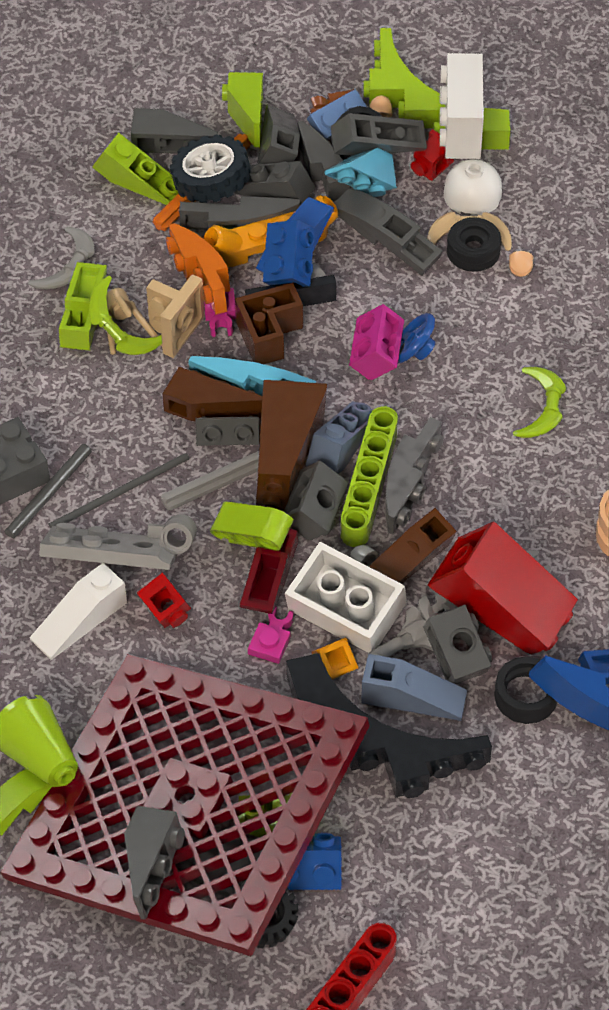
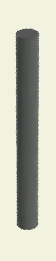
M82 444L5 529L6 535L13 539L17 537L91 454L92 450L88 445Z

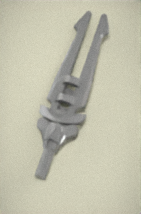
M526 550L533 558H536L539 554L537 550ZM549 565L544 566L550 572L551 567ZM438 593L435 594L436 604L431 606L427 596L424 595L418 601V607L412 606L406 611L405 623L397 637L368 654L389 657L401 649L422 647L433 651L423 628L428 618L441 614L444 610L449 611L457 608V606ZM453 639V644L458 643L460 640Z

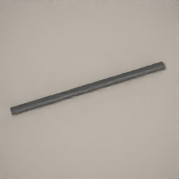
M184 453L56 519L48 525L52 528V526H56L58 523H68L189 460V456L187 453Z

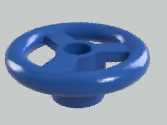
M424 313L416 317L403 329L400 349L404 343L405 345L399 354L398 364L407 361L413 356L418 360H423L431 353L435 346V341L430 337L435 327V317L432 314Z

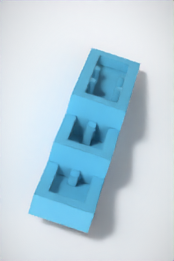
M191 356L188 360L189 370H195L215 380L225 381L232 386L246 391H253L260 396H263L264 380L316 383L315 380L293 372L256 362Z

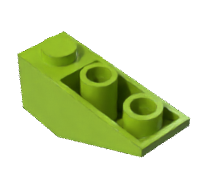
M120 133L115 136L92 166L93 169L111 183L165 205L178 194L172 174Z

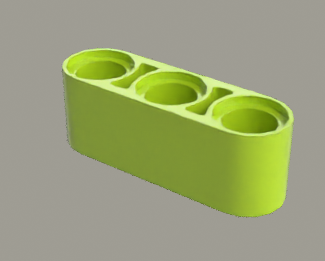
M223 502L210 529V533L219 539H228L229 543L279 551L294 520L285 512L275 508Z

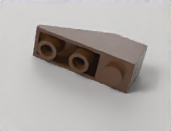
M178 367L162 393L164 411L189 421H195V418H202V416L211 418L249 417V415H253V417L261 418L262 396L253 391H246L232 386L225 381L204 376L195 370Z
M434 508L412 525L369 567L402 584L450 545L457 531Z

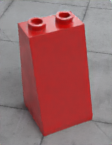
M494 521L458 537L428 583L432 590L457 607L466 605L468 612H472L478 621L531 655L543 650L546 652L556 644L559 630L572 618V609L578 601L568 589Z

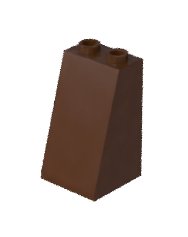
M278 380L263 381L256 494L257 506L271 507L281 511L285 510L299 472L306 467L313 435L324 424L327 384Z

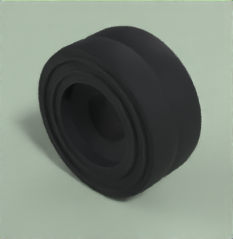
M477 217L465 218L456 222L449 230L447 236V255L456 267L470 272L483 271L492 267L500 257L501 235L498 228L490 221ZM476 241L482 246L480 248H469L466 244Z

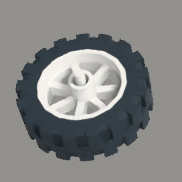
M214 135V137L210 138L208 136L200 137L201 140L188 142V146L185 148L181 147L177 151L178 154L172 157L170 171L175 188L181 197L184 198L186 196L187 200L191 202L199 200V203H207L210 200L218 202L225 196L229 198L234 195L236 190L240 191L244 187V182H248L250 179L251 167L246 148L243 147L241 141H234V138L231 136L226 138L222 137V135Z

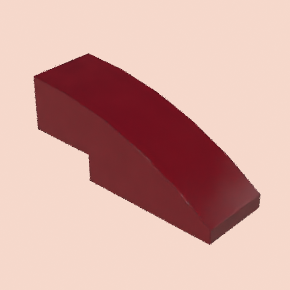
M289 530L279 551L256 547L240 602V608L273 614L286 583L298 545L297 530Z

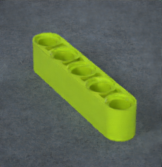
M387 406L375 408L369 416L341 514V539L350 547L364 545L369 540L395 447L398 415L396 411Z

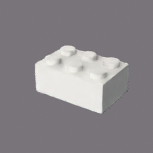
M447 53V65H441V83H446V86H440V104H445V107H440V125L445 126V129H440V146H445V159H481L484 118L483 54Z
M322 542L318 543L285 592L289 611H293L294 614L341 639L346 637L349 643L367 653L378 648L407 604L406 591L403 584Z

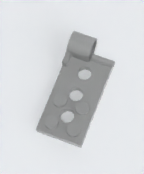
M184 514L170 517L165 525L149 523L147 535L108 532L107 528L101 526L80 529L71 523H58L56 526H52L41 541L39 556L170 570L177 555L186 552L190 548L196 537L197 527L193 519ZM171 529H181L185 533L186 539L178 540L174 538L171 534Z

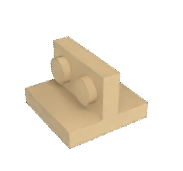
M193 274L180 290L154 279L146 287L149 324L154 330L161 333L163 354L172 358L175 357L205 317L203 279Z

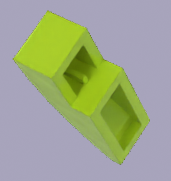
M77 262L65 297V311L59 326V343L61 348L90 351L96 326L92 325L90 320L89 302L97 284L106 277L107 265Z

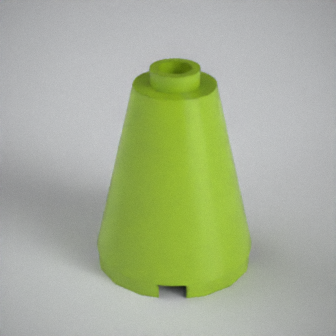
M35 695L37 697L35 699H28L26 696L19 697L0 712V751L52 787L69 784L76 775L78 764L51 705L41 695Z

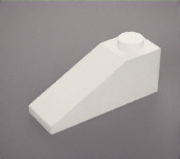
M102 563L73 586L31 635L30 640L50 660L54 659L127 604L125 582L108 566Z

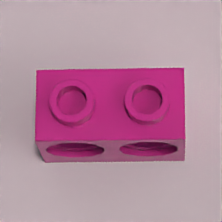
M384 304L357 317L349 366L368 380H374L397 368L404 319Z

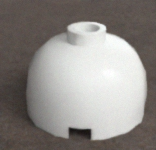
M477 159L464 160L456 164L446 176L444 199L454 212L478 216L482 215L483 212H492L499 205L502 196V181L496 169L489 163Z

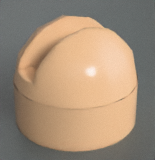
M377 96L371 101L369 106L371 109L379 112L382 117H392V104L387 97Z
M526 251L511 253L509 256L511 272L519 277L528 275L533 268V255Z

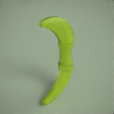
M105 277L97 284L90 297L89 316L92 325H99L115 340L118 352L127 355H142L157 349L162 344L161 335L153 338L131 336L126 331L123 332L112 320L108 312L106 299L112 277Z
M524 367L522 372L532 376L544 387L547 397L546 406L542 415L536 421L523 429L513 432V435L516 437L531 438L543 435L556 427L563 418L561 412H559L558 404L561 394H564L566 391V386L557 374L539 367Z

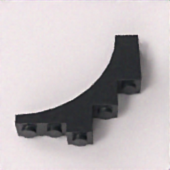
M319 653L286 660V677L293 698L368 718L370 726L349 765L351 771L357 769L370 771L378 767L379 764L384 763L395 798L401 796L415 798L420 796L424 791L429 790V777L445 778L451 775L453 771L466 768L470 771L478 770L491 761L492 745L488 735L464 739H444L406 733L381 723L351 702L328 675Z

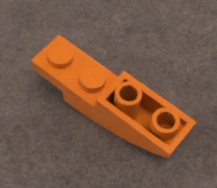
M168 224L170 237H166V245L169 254H174L177 271H182L186 280L192 274L202 278L205 304H211L215 315L227 312L225 292L230 291L228 267L223 258L214 247L198 234L178 224Z

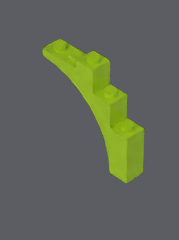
M380 28L379 40H374V57H380V60H374V69H369V80L363 81V97L369 98L370 106L371 101L375 97L385 96L391 101L392 108H398V118L423 121L424 129H433L440 133V129H445V126L440 125V107H445V104H440V93L426 86L403 63L393 43L391 28ZM483 107L484 118L481 150L509 149V110Z

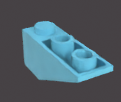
M378 147L353 155L325 170L326 176L373 197L383 196L386 194V191L397 188L393 155Z

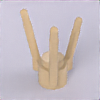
M114 288L107 292V307L112 319L124 320L133 314L151 338L158 336L138 311L134 302L129 300L124 289ZM107 332L110 353L114 355L116 354L115 340Z

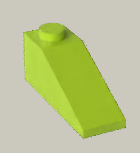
M229 72L228 84H222V101H228L229 115L242 132L248 136V140L252 145L260 147L263 73Z

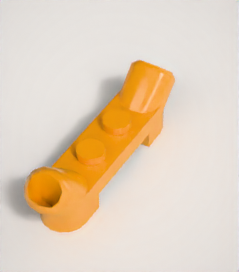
M318 195L315 200L332 206L334 210L318 243L327 237L328 227L338 218V210L334 202L329 197ZM295 211L230 230L219 225H212L205 232L204 239L216 249L227 267L248 263V256L265 251L267 223L287 221Z

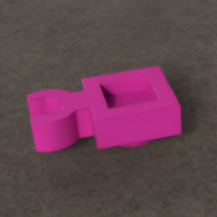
M230 288L229 292H225L227 312L215 315L211 304H205L204 302L206 321H210L209 326L212 337H216V329L219 327H225L228 336L233 334L232 319H236L234 288Z
M275 607L273 614H268L269 625L259 622L249 644L248 655L279 664L291 638V632L286 629L290 628L293 624V611H289L286 618L277 619V607Z

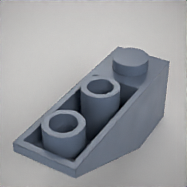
M353 401L317 430L313 435L306 467L320 460L337 474L342 472L362 443L368 419L373 409L365 403Z
M368 654L362 679V704L462 720L467 695L466 689L402 659Z

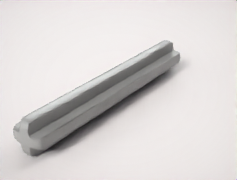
M259 451L162 494L161 501L164 507L171 511L257 472Z

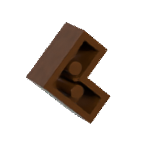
M289 283L235 298L236 324L253 362L267 364L284 359V333L303 328V304L294 284Z

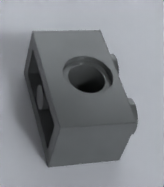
M320 460L300 470L284 510L294 520L291 528L297 530L307 540H313L331 532L335 525L334 518L337 510L345 499L344 492L348 481Z
M466 605L428 618L423 628L445 680L458 684L485 674L491 667L490 662H492L490 649L486 643L481 642L477 633L479 631L477 619L472 612H468ZM453 639L463 640L467 645V651L457 650L453 645Z

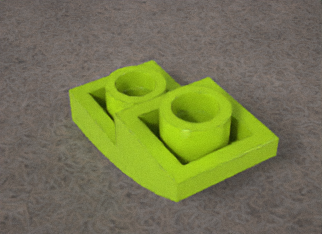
M27 769L22 770L0 786V835L2 836L23 808L32 813L52 786Z

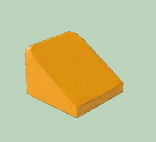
M346 637L312 651V654L319 653L332 680L359 668Z

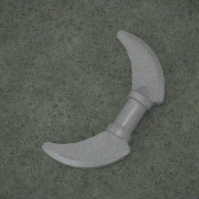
M66 227L65 231L75 241L76 250L74 251V256L60 272L47 278L29 280L28 285L37 289H55L70 284L77 262H86L95 253L92 238L81 229Z

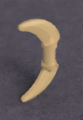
M455 212L446 213L433 223L427 239L436 245L442 236L449 233V230L456 222L465 218L477 217L490 221L498 228L501 235V243L505 250L510 251L512 245L511 235L507 226L498 217L488 212H483L482 215L460 216L456 215Z

